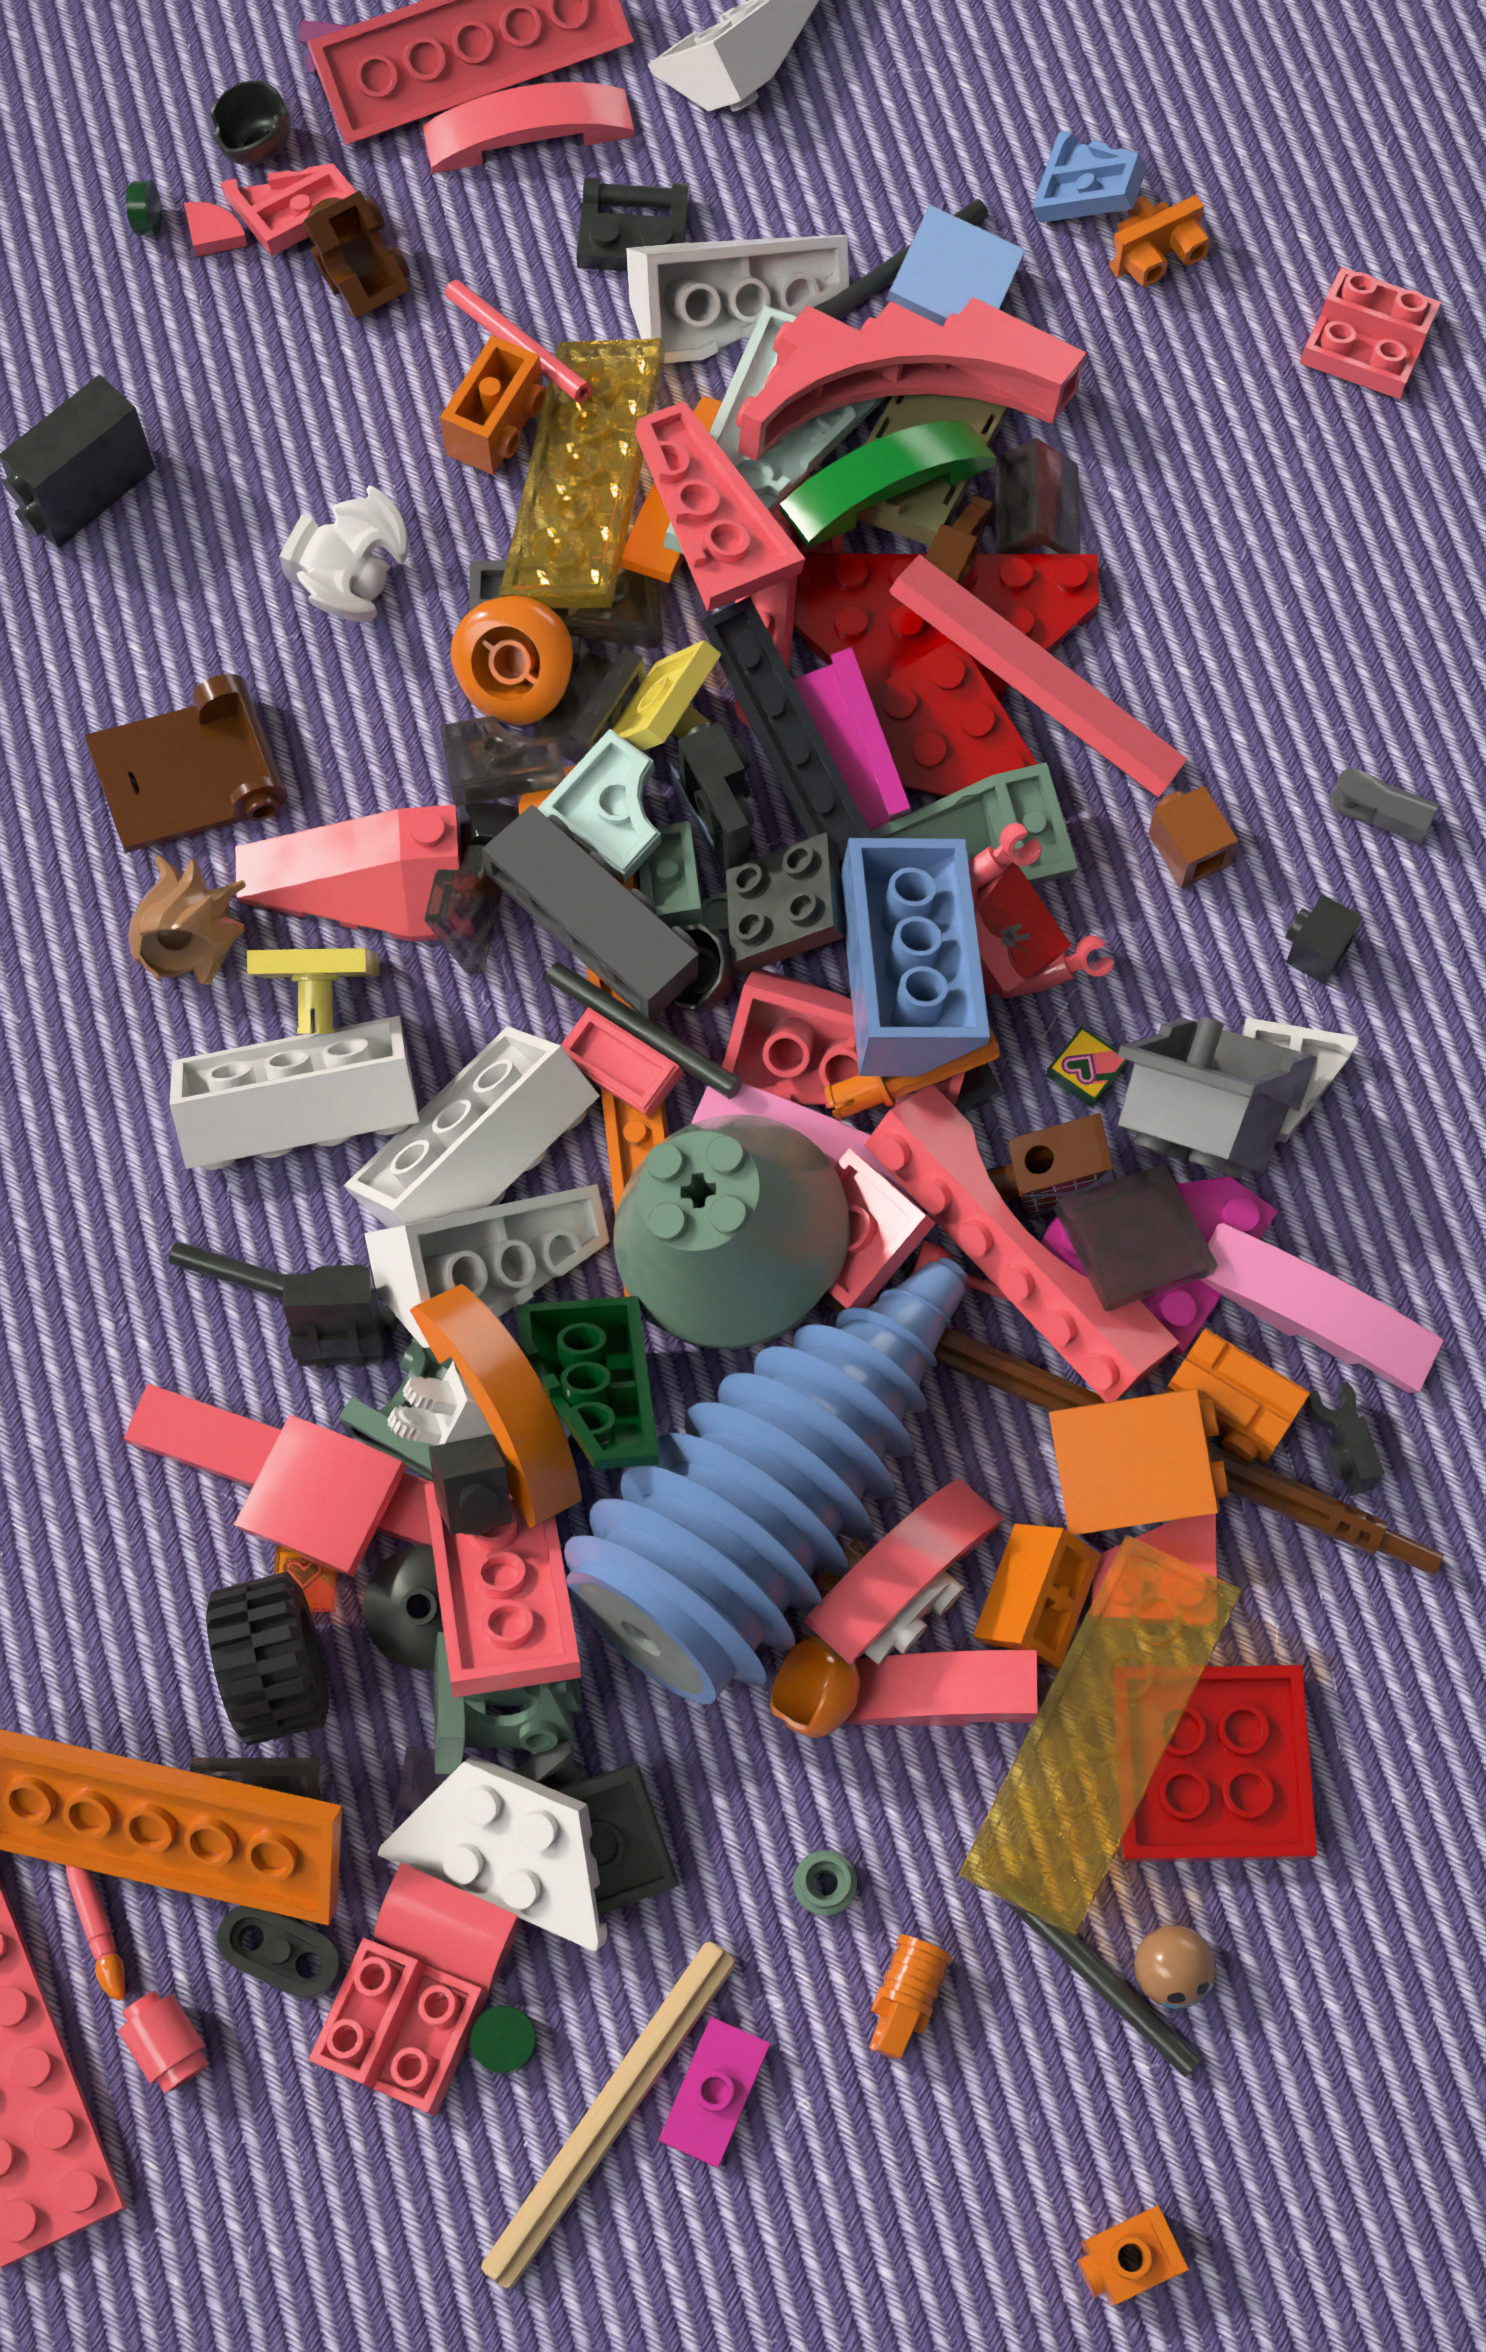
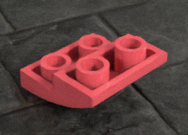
M1341 267L1325 298L1320 317L1304 347L1300 364L1401 399L1431 330L1441 301L1426 297L1417 291L1407 290L1375 279L1366 273L1355 272Z
M289 1415L234 1525L246 1534L293 1550L305 1560L354 1577L407 1465L384 1452L345 1435Z
M362 1938L308 2060L436 2117L470 2040L472 2027L480 2016L489 1993L478 1986L429 1967L417 1959Z

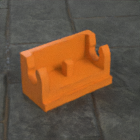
M1015 1523L972 1637L983 1644L1008 1648L1007 1650H1037V1664L1060 1669L1102 1554L1064 1528Z

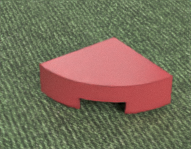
M206 202L184 203L196 257L247 246L241 224L229 211Z

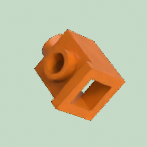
M1159 2205L1080 2242L1086 2256L1077 2259L1082 2276L1093 2297L1097 2298L1104 2294L1109 2306L1119 2304L1189 2270ZM1126 2244L1137 2247L1142 2255L1141 2266L1134 2272L1124 2270L1118 2261V2253Z

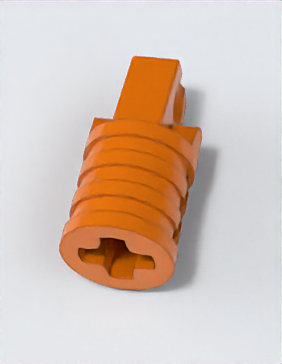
M900 1934L897 1939L896 1945L898 1947L896 1952H893L889 1970H886L883 1985L878 1988L870 2010L880 2015L869 2048L896 2060L902 2058L913 2031L924 2034L933 2012L931 2007L938 1997L939 1986L943 1983L946 1976V1968L951 1965L953 1956L945 1950L904 1934Z

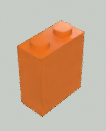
M1200 1387L1049 1412L1068 1532L1072 1535L1216 1514L1220 1511L1219 1499L1230 1497L1224 1460L1212 1462L1208 1437L1219 1435L1213 1398L1202 1400Z

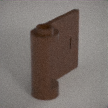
M223 674L212 677L202 682L194 690L192 707L85 735V741L124 853L248 819L252 821L266 820L278 813L280 806L287 799V791L247 683L243 677L236 674ZM129 777L135 779L136 784L131 782Z

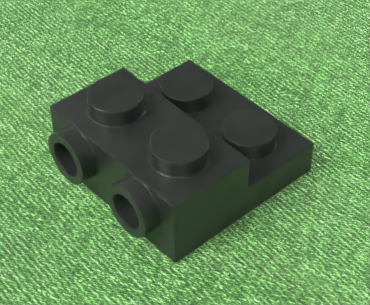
M708 722L694 727L685 737L678 739L680 778L691 805L705 823L715 844V849H713L714 856L726 877V870L749 862V853L755 851L754 842L749 832V827L754 826L755 823L751 809L746 801V798L751 796L750 787L745 777V772L750 770V762L738 738L730 741L720 722L716 724Z

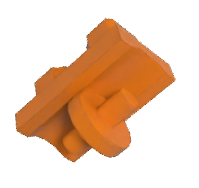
M1194 195L1171 207L1165 201L1153 206L1145 196H1138L1133 209L1128 210L1129 218L1118 223L1119 232L1114 234L1116 256L1113 260H1110L1109 267L1116 277L1119 278L1130 273L1145 288L1159 281L1166 274L1168 261L1164 255L1174 251L1182 263L1188 266L1204 259L1208 253L1210 239L1201 224L1204 211L1203 203L1197 195Z

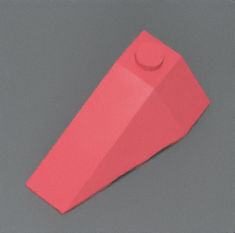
M456 805L400 808L235 847L236 882L244 880L246 883V887L236 893L238 903L299 917H305L308 914L337 920L340 926L359 930L360 926L390 932L392 938L409 942L467 938L463 853H461L460 823Z
M760 968L752 970L743 986L722 1067L741 1078L743 1084L769 1092L799 1105H826V1108H830L824 1087L859 1075L852 999L817 985ZM965 1072L934 1083L953 1105H956ZM925 1087L895 1098L896 1104L893 1106H897Z

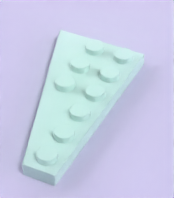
M764 305L709 434L765 507L771 512L886 397L848 404L812 418L783 436L757 462L738 453L740 427L736 425V419L739 410L749 396L756 397L765 387L767 377L777 362L778 353L773 350L776 335L786 321L792 323L797 318ZM670 522L663 547L684 554Z

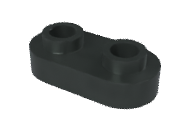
M240 1905L228 1912L219 1925L217 1931L218 1949L222 1957L230 1965L297 1998L306 2000L320 1998L329 1993L340 1978L342 1960L334 1943L323 1934L281 1914ZM253 1928L261 1929L264 1934L262 1945L257 1950L246 1951L242 1944L244 1934ZM309 1955L318 1956L321 1961V1968L318 1974L312 1978L301 1977L299 1965L303 1958Z

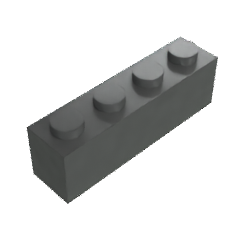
M531 804L482 848L486 875L628 1005L650 1021L698 978V948L693 939L680 927L673 926L670 929L656 916L655 907L642 892L635 888L628 891L615 879L612 867L600 854L594 851L587 854L574 842L571 830L556 815L551 814L546 817L538 808Z

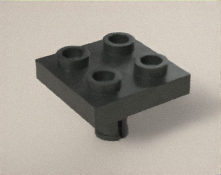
M827 832L726 870L731 964L741 974L803 952L816 954L815 948L818 947V950L821 952L831 942L845 937L838 844Z

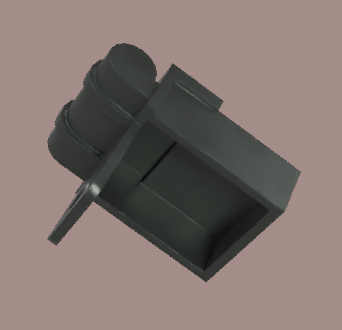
M363 1265L321 1266L314 1269L312 1273L284 1274L283 1310L290 1334H288V1344L293 1359H298L299 1367L317 1366V1369H327L330 1365L356 1364V1367H366L367 1364L384 1363L385 1318L384 1315L380 1314L371 1272L367 1267Z

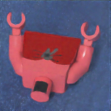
M1011 823L1002 830L1000 835L1001 846L997 849L990 846L968 861L984 993L996 994L1004 999L1043 992L1075 978L1074 972L1084 969L1091 976L1099 977L1106 975L1114 966V961L1111 957H1104L1093 963L1087 962V956L1091 951L1106 945L1103 939L1094 935L1085 936L1076 946L1075 954L1067 956L1065 953L1071 946L1070 942L1019 867L1034 863L1040 857L1042 847L1037 839H1031L1021 848L1014 849L1016 843L1028 834L1024 825L1019 823Z

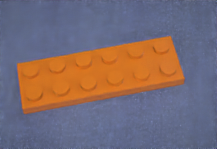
M0 1729V1850L320 1924H330L338 1907L342 1805Z

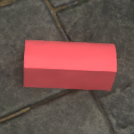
M401 1862L379 1912L373 1939L375 1943L478 1986L490 1995L522 1926V1922L518 1915Z

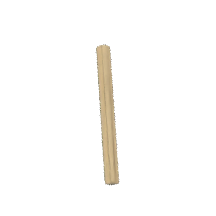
M709 1941L703 1944L482 2262L481 2269L500 2286L511 2289L516 2285L734 1969L736 1961L723 1948Z

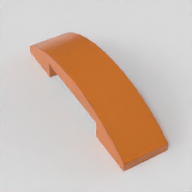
M463 1284L411 1308L410 1312L438 1363L441 1364L453 1359L511 1464V1467L506 1470L508 1489L530 1529L582 1501L575 1463L554 1407L528 1359L493 1312Z

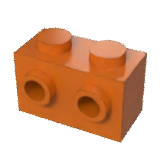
M491 335L440 416L446 455L491 475H494L504 458L510 459L519 445L523 426L530 416L534 418L539 414L546 399L547 389L543 386L540 355Z

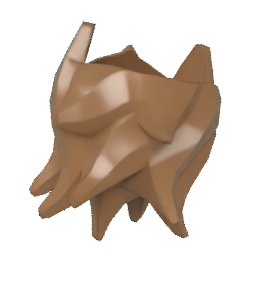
M158 855L154 860L160 871L159 879L140 901L130 920L128 936L133 959L139 964L142 963L157 981L162 978L178 977L194 970L200 984L210 985L220 969L227 951L234 941L245 932L243 923L229 918V902L236 893L246 887V883L244 880H240L221 888L208 890L201 868L198 866L197 858L190 860L182 876L171 863Z

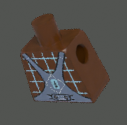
M1101 1113L1014 1137L1008 1141L1012 1163L986 1169L1002 1200L1005 1202L1020 1198L1026 1218L1032 1220L1056 1216L1070 1198L1118 1192Z

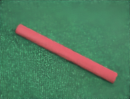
M453 280L447 285L445 289L446 298L491 334L540 355L542 374L576 402H585L590 397L592 386L466 285L459 280Z

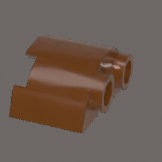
M359 190L304 219L303 227L308 234L310 233L316 245L310 249L316 264L333 295L336 296L341 293L347 305V313L351 317L358 318L410 290L406 278L410 277L408 265L396 247L388 250L384 245L379 230L385 227V222L372 198L365 200Z

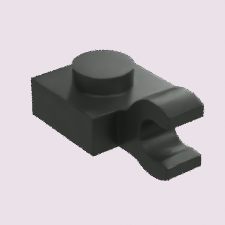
M1346 1381L1340 1383L1336 1390L1341 1402L1339 1409L1332 1410L1326 1408L1322 1404L1317 1390L1311 1391L1306 1400V1409L1310 1418L1315 1423L1332 1431L1333 1436L1330 1439L1332 1444L1327 1447L1329 1463L1336 1479L1339 1481L1345 1479L1352 1496L1373 1490L1385 1473L1364 1416H1358L1355 1391Z

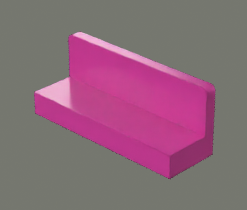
M851 647L830 655L833 664L793 679V682L869 831L911 813V808Z

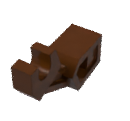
M976 494L972 495L968 506L952 527L940 525L925 559L959 585L963 586L976 560L982 543L984 529L986 525H991L995 516L996 502Z

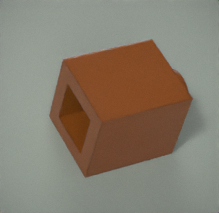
M1205 786L1187 794L1185 791H1176L1163 798L1154 808L1148 835L1181 889L1231 866L1238 839Z

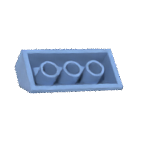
M849 838L840 882L859 1076H921L987 1045L990 1033L965 839Z

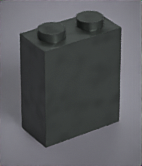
M100 374L0 453V461L7 475V478L3 480V485L20 507L15 511L17 518L33 536L38 537L40 534H43L57 548L61 547L156 469L136 407Z

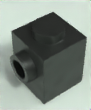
M490 1435L428 1447L436 1504L451 1535L460 1533L480 1535L491 1531L497 1525L513 1522L506 1466Z

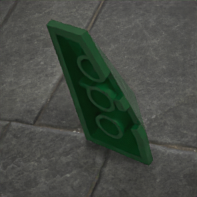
M638 1296L517 1305L520 1349L528 1359L540 1379L545 1392L593 1468L596 1470L659 1465Z

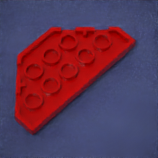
M801 553L805 557L802 573L797 576L793 629L807 641V647L828 666L833 664L830 655L852 647L867 690L880 684L950 640L889 592L896 579L919 554ZM977 554L976 560L962 587L1047 652L1053 654L1059 648L1060 642L1078 625L1083 627L1097 614L1099 606L1098 554ZM971 656L999 701L1003 699L1006 690L1011 685Z

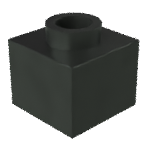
M1322 895L1312 912L1302 908L1291 924L1285 938L1293 942L1286 963L1326 985L1353 943L1363 916Z

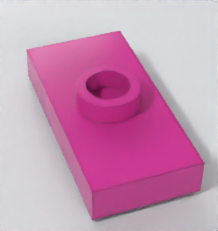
M710 2017L658 2142L719 2169L766 2057L770 2043Z

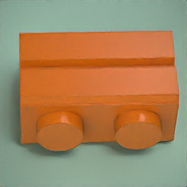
M1207 1328L1203 1330L1165 1391L1167 1393L1200 1387L1202 1400L1213 1398L1219 1436L1223 1438L1221 1445L1224 1449L1251 1463L1256 1458L1264 1464H1267L1311 1393Z

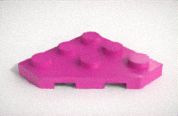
M1231 1176L1070 1198L1057 1213L1039 1239V1242L1054 1256L1080 1274L1111 1290L1139 1299L1180 1342L1172 1351L1176 1356H1179L1185 1352L1222 1296L1216 1290L1193 1277L1217 1225L1224 1223L1260 1239L1278 1211Z

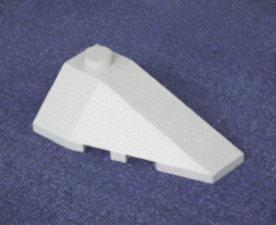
M749 0L718 16L720 23L700 34L693 32L650 62L648 67L654 76L707 111L728 105L732 112L740 110L759 98L756 90L774 77L819 0Z

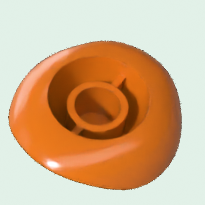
M522 596L494 598L481 603L469 611L455 630L450 652L454 673L469 701L486 716L505 724L517 726L535 723L548 715L557 706L567 688L573 660L571 637L562 619L545 604Z

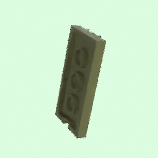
M935 394L892 396L865 445L894 432L926 423L965 421L970 424L990 449L1011 408L965 397ZM989 423L988 431L986 435H984L983 433ZM939 476L858 512L857 519L931 546L940 525L948 526L974 476L951 486L947 484L942 476ZM951 491H952L951 499H950L948 505H945V502L947 501V499H948V497H949V495H950V493H951Z

